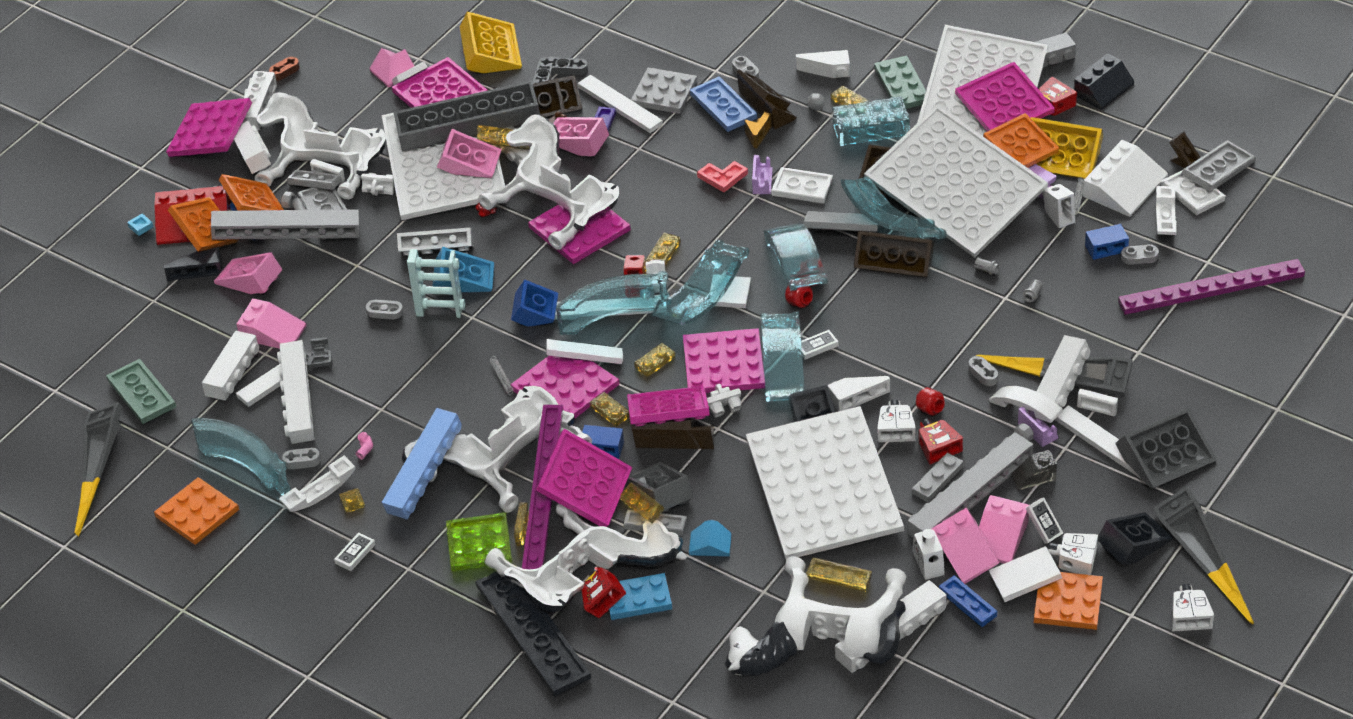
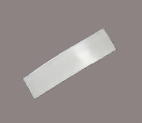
M1156 186L1157 234L1176 235L1175 187Z
M1019 386L1002 387L989 399L990 403L1006 407L1009 403L1034 411L1035 418L1052 423L1063 412L1059 405L1046 396Z
M344 455L328 466L329 472L300 491L295 487L281 496L279 500L290 512L310 507L336 491L352 475L356 468Z

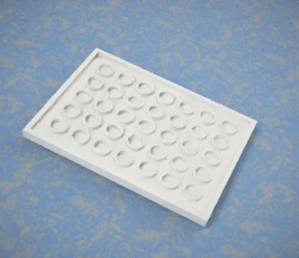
M945 25L918 122L938 104L983 136L987 131L957 97L955 88L1012 62H1015L1038 88L1048 45Z
M938 104L864 173L867 180L974 258L1048 187L1047 181Z
M394 113L382 115L401 220L475 205L479 203L478 197L483 192H495L505 187L499 159L492 178L451 174L437 168L445 142L402 151ZM493 131L471 135L473 138L496 147Z
M861 406L746 434L750 452L785 559L791 556L801 557L904 531L902 519Z

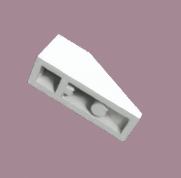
M848 50L796 54V70L830 78L850 77Z
M888 376L844 378L829 384L828 388L835 409L837 411L851 409L889 393L890 378Z

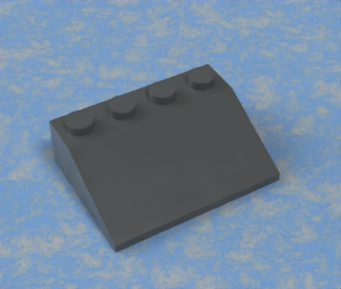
M1189 408L1125 434L1115 443L1124 461L1151 489L1217 461Z

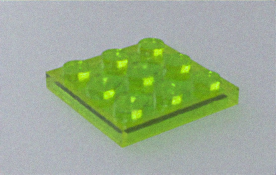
M506 512L446 521L451 571L487 567L485 563L486 556L494 548L502 551L505 559L512 563Z

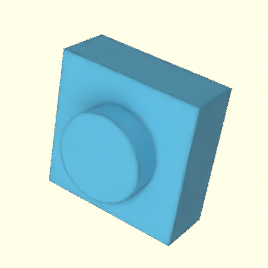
M143 214L127 222L128 227L138 236L153 228L152 221Z

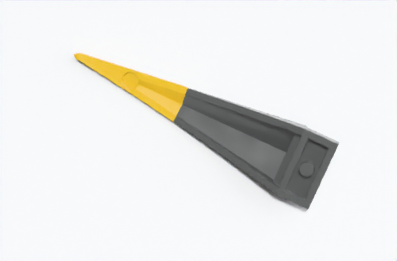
M976 355L983 357L989 363L1039 377H1044L1053 359ZM1116 356L1089 357L1085 361L1082 372L1078 375L1074 386L1104 395L1108 393L1125 396L1133 360Z
M119 402L88 412L83 426V478L75 534L78 537L121 424L118 420L123 406Z
M1184 487L1155 506L1153 509L1167 530L1251 624H1254L1201 505L1189 487Z

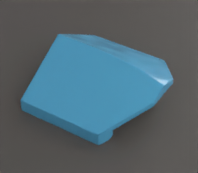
M705 521L691 532L689 555L730 557L731 532L718 521Z

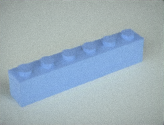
M436 408L382 501L388 514L408 519L410 514L414 512L418 500L425 492L426 486L433 479L437 467L442 463L445 453L451 448L452 441L461 430L462 424L456 413Z

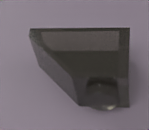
M1050 450L1032 454L1011 473V477L1018 490L1056 480L1057 463Z

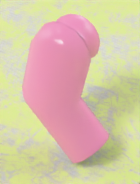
M361 432L357 437L361 448L356 452V456L361 460L373 448L372 439L366 432Z

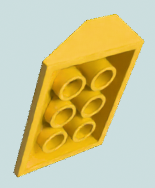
M467 11L460 25L467 70L490 73L521 69L522 63L514 24Z
M1031 117L1059 147L1058 153L1036 163L1038 166L1053 174L1085 179L1094 170L1103 140L1101 128Z

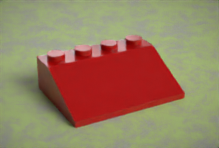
M223 186L155 193L157 245L190 242L169 213L168 209L171 205L210 197L220 211H230V197L223 189Z

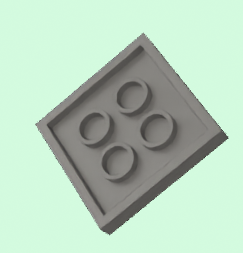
M648 67L631 101L644 108L681 114L690 96V89L694 88L697 82V76Z

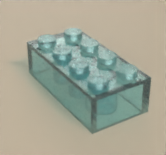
M902 96L832 107L833 125L840 146L904 136L910 131V118Z

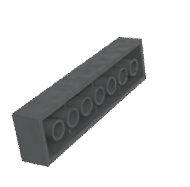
M532 80L393 112L402 151L445 142L452 129L471 136L523 124L530 115H540Z

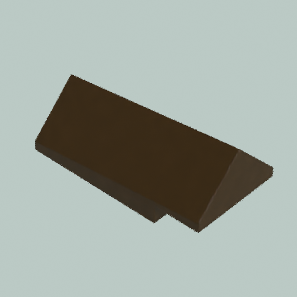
M738 69L739 92L761 116L764 112L771 114V124L775 130L796 120L797 116L787 109L790 105L787 99L762 79Z
M575 75L533 84L540 116L545 118L554 116L557 111L563 114L582 109Z
M686 419L679 422L666 421L662 424L651 422L643 426L632 425L636 448L714 449V425L694 427V419Z

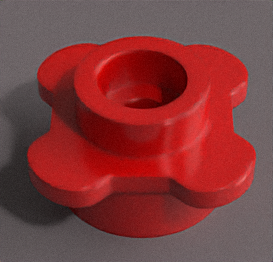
M480 203L476 205V210H479V216L481 217L496 212V208L487 210Z

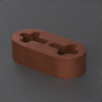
M296 57L285 58L271 66L269 72H275L276 81L282 80L299 70V61Z

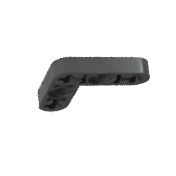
M543 57L538 61L532 84L551 80L553 74L584 75L588 72L587 61L576 58Z

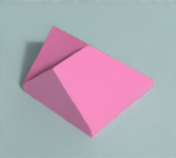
M381 48L369 69L389 88L394 85L392 82L394 77L409 70L414 65L405 49L394 53Z

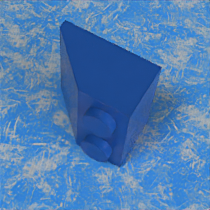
M524 279L515 292L511 320L527 327L553 323L558 293Z

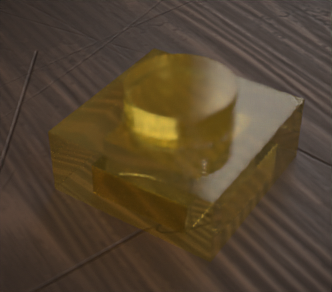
M358 488L339 494L346 513L365 507Z

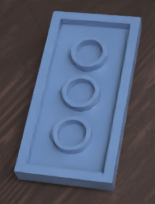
M716 77L690 89V95L727 132L744 125V120L753 121L757 119V113L721 77Z

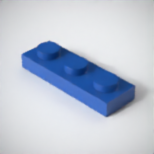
M955 575L939 585V589L946 594V598L981 627L997 617V610Z

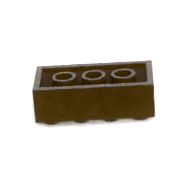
M858 231L854 268L928 277L935 241Z

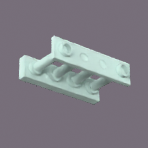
M410 249L407 265L416 316L424 317L425 309H428V307L455 308L456 317L460 318L462 310H465V299H462L458 274L459 258H456L455 250H451L449 260L422 259L418 255V249ZM421 267H448L450 274L424 273V271H421ZM424 280L451 281L452 287L426 286L423 282ZM448 294L453 295L454 300H428L425 295Z

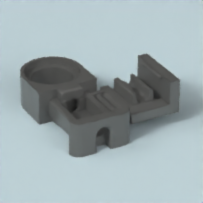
M328 338L310 339L314 352L312 354L311 352L306 353L307 370L313 371V368L329 366L331 369L333 364Z

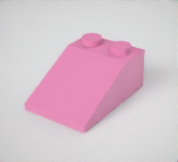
M557 117L553 123L560 134L559 148L579 156H595L609 136L603 118Z
M452 129L446 139L437 168L456 175L492 178L502 149Z
M272 252L236 258L229 262L214 280V283L248 294H263L269 289V285L278 278L282 268Z
M257 299L251 300L237 322L238 331L256 335L258 344L279 349L281 343L297 341L307 326L304 321L274 304Z
M990 495L979 528L998 562L1005 564L1014 559L1029 522V514L1026 510V507L1029 505Z
M967 508L932 528L944 553L964 584L999 564L976 520Z

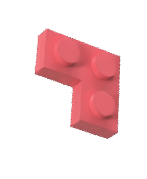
M735 161L723 170L708 163L697 172V177L720 191L726 192L748 174V168Z

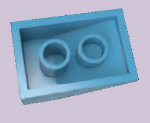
M442 247L435 260H449L452 249ZM455 250L456 258H459L458 274L461 292H491L494 262ZM434 267V273L450 274L448 267ZM433 281L432 287H452L451 281Z

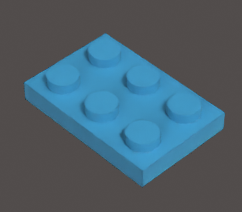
M665 573L619 581L626 594L609 609L611 620L671 610L672 602Z

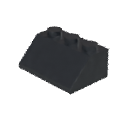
M1107 53L1074 79V90L1077 92L1078 98L1102 110L1134 85L1135 81L1122 60Z

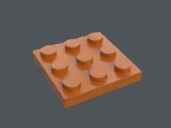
M1026 113L983 134L984 138L1027 168L1059 151V147Z
M224 174L220 176L219 181L223 189L227 192L238 211L284 210L267 183Z
M210 197L171 205L168 209L173 219L198 252L237 243L239 240L212 239L211 211L220 210Z
M198 477L154 511V514L160 521L196 545L239 510V506Z
M1060 572L1061 579L1038 588L1034 623L1097 630L1103 576Z

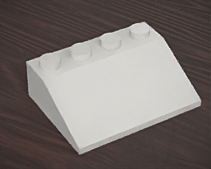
M1121 140L1084 179L1083 197L1131 217L1156 190V186H1159L1161 181L1167 178L1168 173L1138 146Z

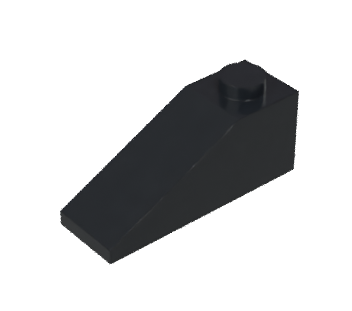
M220 248L196 251L165 265L164 271L167 281L218 276L222 272Z

